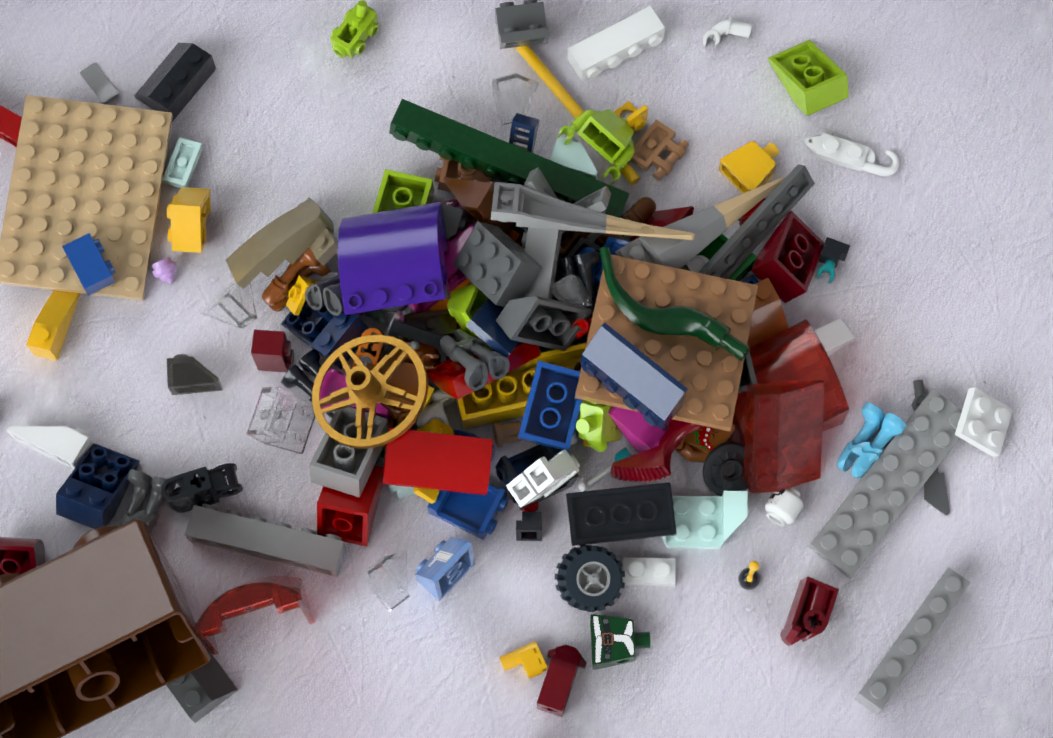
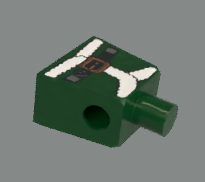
M590 615L592 670L635 661L636 648H650V632L634 633V622L632 619Z

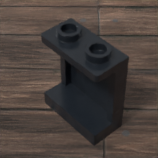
M539 444L510 458H507L505 455L499 459L495 467L496 474L499 480L507 485L539 458L545 457L547 461H550L562 450ZM575 474L549 496L544 497L543 495L541 498L523 507L519 506L520 510L572 487L579 475ZM509 491V495H510L511 500H512L514 503H517L516 500L514 499V497L512 496V494H511L510 491Z

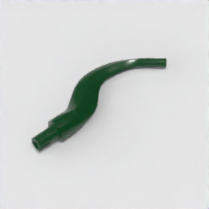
M600 248L603 270L610 294L616 305L631 322L641 329L655 334L695 336L715 350L722 347L741 361L745 358L750 347L730 334L731 328L712 316L692 307L649 308L635 301L623 289L616 278L610 248Z

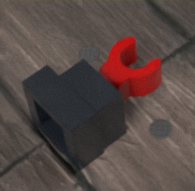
M539 502L523 509L522 520H516V541H542V512H536Z

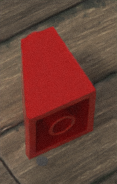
M374 466L360 498L323 486L317 501V535L326 537V534H333L341 537V541L367 547L383 486L384 467Z

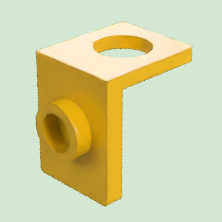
M628 101L614 111L618 117L624 111L632 112L626 118V124L634 132L642 129L647 123L648 107L646 105L637 110Z
M298 276L295 285L289 291V299L286 303V306L294 315L299 316L306 300L305 291L309 286L318 282L317 280Z

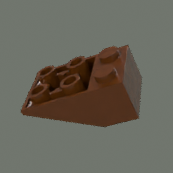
M460 177L444 178L443 181L469 214L479 222L499 227L509 236L516 222L491 220L494 182H480L476 179L464 180Z

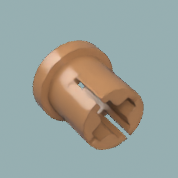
M519 421L503 424L494 422L492 424L494 441L497 448L503 447V444L522 441L517 439L521 426Z

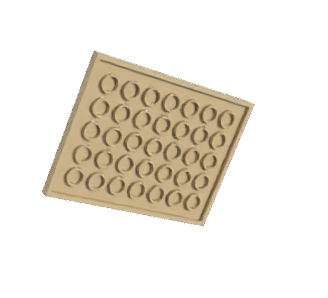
M26 95L0 238V284L87 294L62 246L90 233L93 240L99 239L105 251L101 253L104 262L110 260L116 272L112 275L115 283L91 295L144 301L173 119L172 112Z

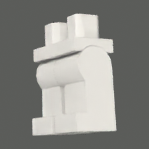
M562 450L550 461H547L545 457L539 458L524 470L523 473L507 484L506 487L519 506L523 507L541 498L543 495L547 497L580 471V464L573 454H568L566 450Z

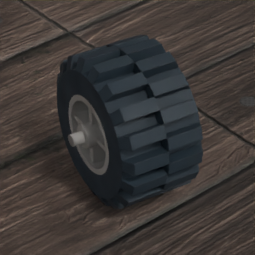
M580 545L578 548L570 549L568 554H564L561 557L563 561L558 563L556 567L559 569L558 574H555V580L558 581V584L555 586L557 591L561 592L560 597L567 601L571 607L587 612L606 610V606L611 607L615 604L613 600L620 598V588L625 586V583L622 582V577H625V571H621L620 567L623 565L620 560H616V555L613 552H609L607 548L596 545Z

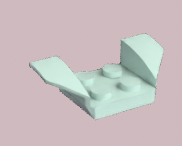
M724 491L722 496H672L677 535L664 536L662 539L668 549H720L727 538L748 517L747 491Z

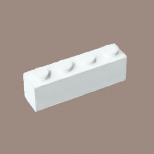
M649 6L569 47L568 61L582 82L587 79H594L602 71L617 67L623 60L638 56L642 50L650 46L655 47L659 45L664 39L665 27L652 7Z

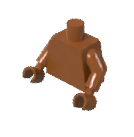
M414 350L422 360L425 369H437L436 366L430 364L431 358H439L437 354H426ZM403 351L399 354L395 361H397V359L400 357ZM407 356L387 384L416 396L419 387L418 373L413 361ZM367 362L366 368H368L369 371H371L376 366L369 362ZM388 394L387 399L399 401L404 404L412 406L414 404V402L402 399L392 394ZM380 403L388 409L389 416L398 421L399 424L411 411Z

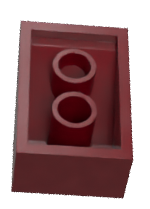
M790 211L759 252L752 272L761 281L769 278L779 298L784 303H787L807 292L824 242L793 211Z

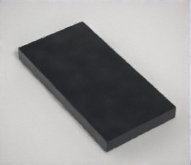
M670 482L566 493L572 546L677 535Z

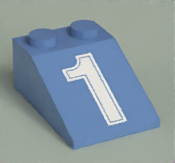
M451 537L447 542L443 540L434 549L435 554L429 560L424 559L417 566L416 580L438 601L475 565L473 548L469 541Z

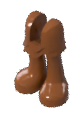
M308 248L293 265L289 264L286 271L280 277L276 275L272 279L271 283L264 290L262 299L273 311L279 312L286 306L289 299V291L295 285L299 275L307 278L314 273L326 276L332 271L326 265L323 266L317 261L312 250Z

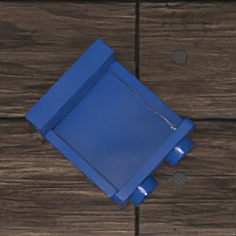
M488 484L487 495L440 490L436 502L433 504L429 503L427 508L430 515L484 540L487 533L490 535L493 533L497 525L495 518L499 511L503 512L509 498H507L506 488L501 487V489H498Z

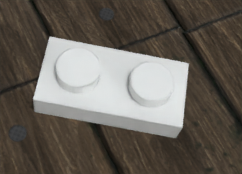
M623 557V571H625L623 582L625 585L675 586V558Z

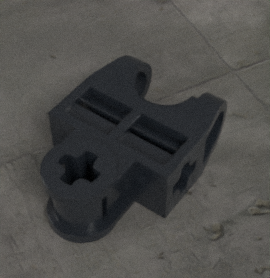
M227 463L210 470L205 466L171 477L163 483L161 493L165 500L168 501L172 510L183 513L191 511L194 505L202 507V504L213 505L219 503V498L236 495L243 490L242 484L238 483L236 475L237 465ZM172 484H178L180 487L174 489L168 496L166 493L167 488ZM185 501H187V502H186L183 506H181V507H177V506H175V505L173 504V503H176V502L179 503V502H185Z

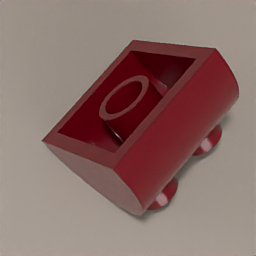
M0 537V576L12 573L23 574L45 563V547L41 539Z

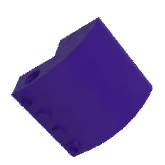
M442 202L342 219L338 235V267L345 315L451 299L444 253L449 252Z

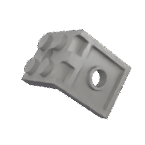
M539 167L530 171L524 186L558 199ZM604 186L573 204L605 214L611 192L607 186Z

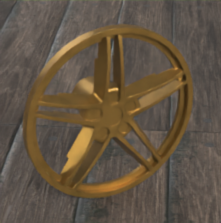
M367 335L353 339L335 350L323 363L316 376L312 391V406L317 422L332 439L348 447L367 449L388 444L410 429L420 416L428 394L427 372L418 354L412 347L400 339L387 335ZM368 343H385L395 346L390 354H386L371 371L364 366L358 356L351 350ZM403 351V353L400 355V357L397 359V361H395V359H396V358L399 356V354ZM346 352L349 353L357 364L352 369L343 355ZM407 356L413 361L418 373L419 387L417 396L387 384ZM339 358L347 374V387L332 392L330 396L320 399L324 378L330 367ZM388 394H392L415 403L412 406L387 399ZM347 397L350 398V399H348V400H345V401H342V402H338V401L343 400V399H345V398H347ZM378 403L411 410L397 427L383 435L372 438ZM332 404V406L321 409V407ZM356 405L355 426L357 427V437L350 438L335 431L328 424L323 414ZM365 410H369L367 436L364 439Z

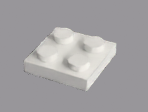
M976 387L970 388L955 435L993 457L1000 456L1013 409Z

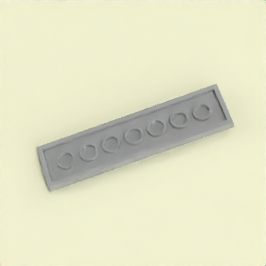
M932 389L905 423V430L892 439L879 456V459L874 462L809 547L848 578H851L960 439V437L955 435L962 410L935 389Z

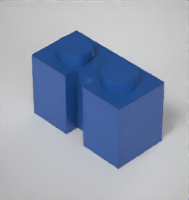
M90 233L62 246L88 296L115 283L112 275L116 272L110 260L104 262L101 253L105 251L98 238L93 240Z

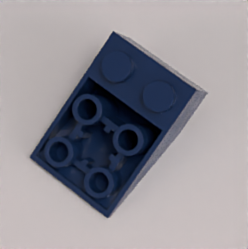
M306 300L299 316L290 312L281 323L283 327L312 349H315L325 359L340 346L361 337L363 332L369 329L355 314L345 315L343 312L338 316L330 314L326 306L320 310L312 309ZM358 346L351 350L355 353L358 349ZM346 352L343 355L348 362L351 356ZM338 358L334 362V365L339 369H342L343 364Z
M93 443L56 493V515L92 529L108 526L129 487V471L137 470L140 460Z

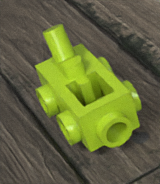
M361 0L353 9H349L344 16L342 24L334 28L331 33L330 39L333 52L341 58L348 56L352 59L355 54L360 55L365 49L366 39L369 36L374 37L378 32L377 14L371 7L367 6L366 1Z

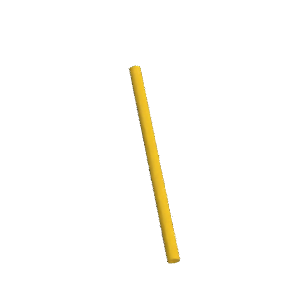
M529 46L515 47L575 119L579 117L584 110ZM629 163L623 170L620 169L621 174L631 186L640 180V176Z

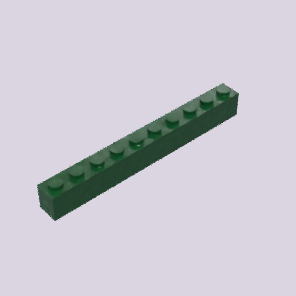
M401 99L390 123L389 134H392L397 140L411 142L419 149L435 152L445 160L452 159L461 163L467 169H476L483 172L485 176L491 179H500L506 183L524 186L530 171L539 167L556 197L571 204L607 186L611 192V197L605 210L607 215L620 218L630 194L405 99Z

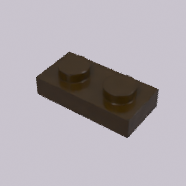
M448 309L406 314L403 316L404 323L443 336L454 335V332L458 329L456 319L450 315Z

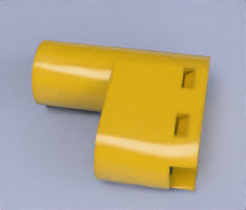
M536 641L499 657L504 671L522 664L528 679L534 678L548 670Z

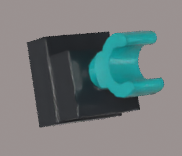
M827 237L818 261L823 263L824 266L819 268L816 278L819 279L824 272L830 275L828 283L831 284L835 276L833 269L837 267L839 260L845 262L850 245Z

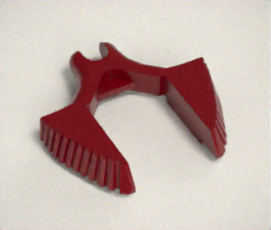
M671 419L669 429L660 440L659 446L613 462L610 471L611 476L614 479L618 477L620 481L623 479V481L634 480V482L638 480L639 482H651L652 480L656 481L657 479H662V477L671 476L672 453L687 435L701 429L703 426Z

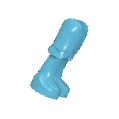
M866 402L861 410L865 419L862 429L846 445L837 462V467L846 472L856 458L859 457L852 468V476L858 479L879 459V456L883 453V447L893 437L900 435L906 428L905 422L892 413H887L885 416L880 408L869 402ZM881 427L880 432L873 440V442H868L870 438L874 435V433Z

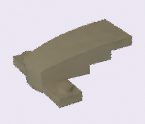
M310 197L296 208L276 218L249 238L226 259L236 284L244 289L260 272L269 277L285 259L293 265L309 247L317 261L324 266L338 252V241L333 234V221Z

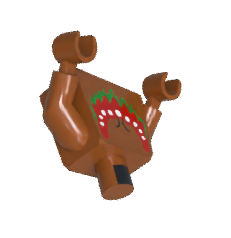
M734 419L730 431L707 426L694 431L678 444L676 452L689 462L704 463L708 454L715 447L723 443L734 442L731 440L736 430Z

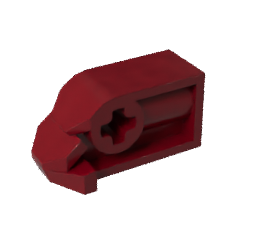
M809 576L800 580L784 629L780 634L782 641L786 645L791 646L800 640L804 642L822 633L828 625L839 589Z
M569 645L559 646L548 651L547 657L551 658L537 701L538 710L563 717L578 667L585 669L587 664L577 648Z

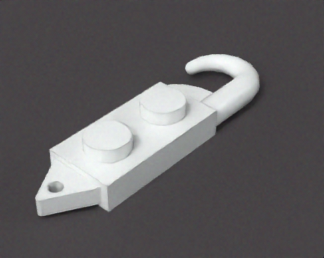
M822 133L821 136L804 139V144L815 154V158L850 169L887 177L893 175L899 168V158L890 150H887L886 154L892 158L893 163L890 167H883L874 164L875 154L869 146L826 133Z

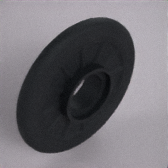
M727 442L715 447L708 454L703 465L704 482L708 489L718 496H722L724 491H745L752 484L756 474L754 455L746 446L736 442ZM733 463L735 465V472L731 476H725V466Z

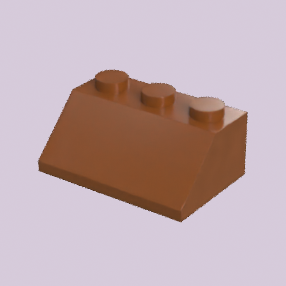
M769 278L754 284L758 285L747 342L750 349L789 331L780 298Z

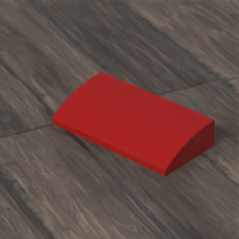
M519 342L507 357L510 362L507 373L539 357L541 353L538 345ZM449 359L437 365V369L426 371L427 376L434 384L458 400L475 391L466 385L464 380L466 369L459 362ZM489 373L486 384L496 380Z
M407 430L399 438L386 444L382 484L487 495L493 439Z

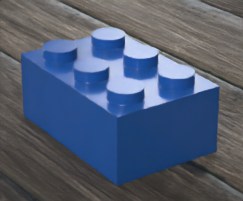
M542 361L537 362L517 439L568 452L582 400L575 398L580 371Z

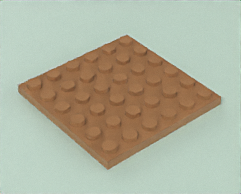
M611 255L617 280L623 289L641 305L649 308L692 307L712 316L731 328L730 334L747 345L758 285ZM603 270L586 348L605 322L688 389L682 408L672 419L730 431L744 359L742 361L722 347L715 350L695 336L660 335L641 329L631 322L616 305L608 289ZM581 367L575 394L576 399L632 410L625 405L622 397L617 393L609 392L605 389L601 380L596 376H589Z

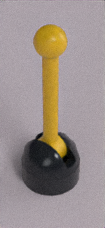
M751 561L749 568H745L740 572L738 582L743 589L753 590L758 586L760 576L757 572L759 569L757 561Z

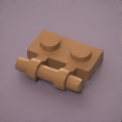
M656 119L635 144V153L630 161L646 172L652 165L655 166L657 170L654 172L653 177L660 181L664 175H668L672 171V166L677 159L680 160L685 155V150L689 143L684 139H681L678 144L673 142L672 140L675 138L676 132ZM666 149L670 154L663 160L659 156Z

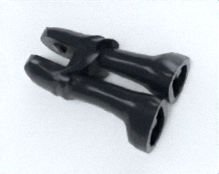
M600 251L559 258L557 264L558 268L563 272L569 292L565 293L568 303L590 308L592 313L589 318L593 317L598 294L593 268L602 261ZM577 269L580 272L584 291H580Z
M313 349L302 356L298 364L303 370L316 378L321 368L319 363L320 355ZM295 364L284 375L281 383L288 389L295 386L299 387L311 397L309 401L312 402L314 383ZM336 411L329 412L326 414L329 417L333 418Z

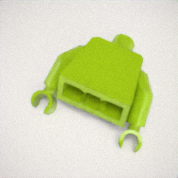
M609 109L601 112L586 110L571 122L572 126H563L557 138L561 135H567L568 137L564 145H568L577 131V134L611 164L614 163V166L609 167L602 175V179H604L608 174H611L613 181L610 185H612L620 178V169L623 170L635 153L634 143L631 139L634 131L626 124L625 119L618 117Z

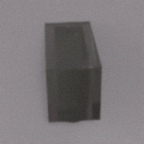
M178 354L174 358H167V383L172 395L223 391L219 378L194 357Z

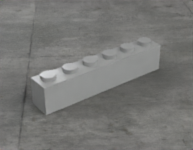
M202 504V507L193 506L185 531V536L189 541L335 577L339 575L346 551L345 543L341 541L339 536L333 534H326V537L316 535V531L308 528H301V531L291 529V525L283 522H277L276 525L266 523L267 520L262 517L252 516L250 519L242 517L241 513L234 510H227L225 513L217 511L215 506L209 504Z
M947 568L856 696V701L876 715L882 710L971 582L951 568Z

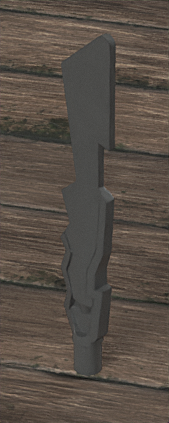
M923 380L913 381L915 398L911 406L914 411L927 396ZM937 467L924 484V500L944 515H949L950 509L944 473L939 474Z

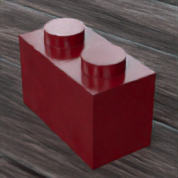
M254 329L251 355L259 371L287 373L289 364H293L294 349H291V341L287 340L285 332Z

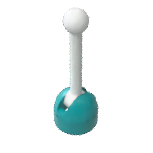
M624 447L616 453L614 462L632 455ZM611 466L587 482H581L579 490L582 492L587 491L590 485L610 473Z

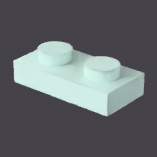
M178 138L162 179L164 184L178 188L189 186L203 149L202 143Z

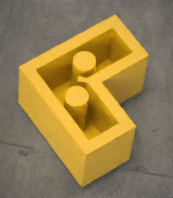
M181 187L177 195L173 196L171 204H168L167 218L171 219V227L168 229V242H172V251L198 253L203 251L206 245V220L211 213L210 189Z

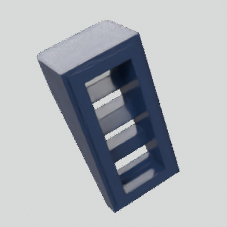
M516 113L512 119L509 143L533 153L540 120ZM521 128V129L528 130V131H530V132L527 133V132H524V131H520V130H518V129ZM517 135L523 136V137H526V138H529V139H528V140H525V139H522V138H518ZM516 142L527 145V148L516 145Z

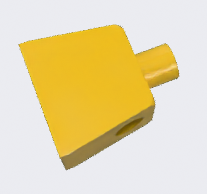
M751 141L720 159L719 171L742 194L765 185L775 173L777 165L773 158L779 154V149L772 142L761 148L756 142Z

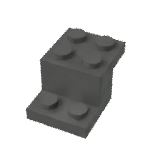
M524 0L521 5H514V2H504L499 4L500 7L495 8V22L497 24L500 49L548 43L550 36L546 25L543 2Z

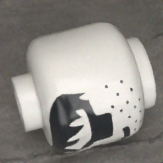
M787 486V488H776L765 503L766 516L780 526L792 524L803 509V501L799 497L801 495L799 491L790 486Z

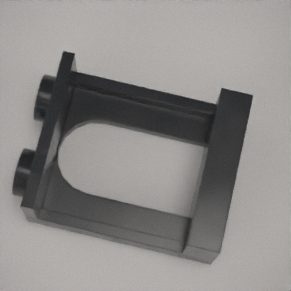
M393 318L388 336L398 339L400 335L430 345L440 353L441 357L438 365L445 362V359L448 357L440 346V339L444 337L443 335ZM385 344L379 362L386 354L389 355L395 346ZM428 377V385L436 388L437 385Z

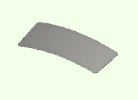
M96 63L91 64L80 72L102 103L119 94Z

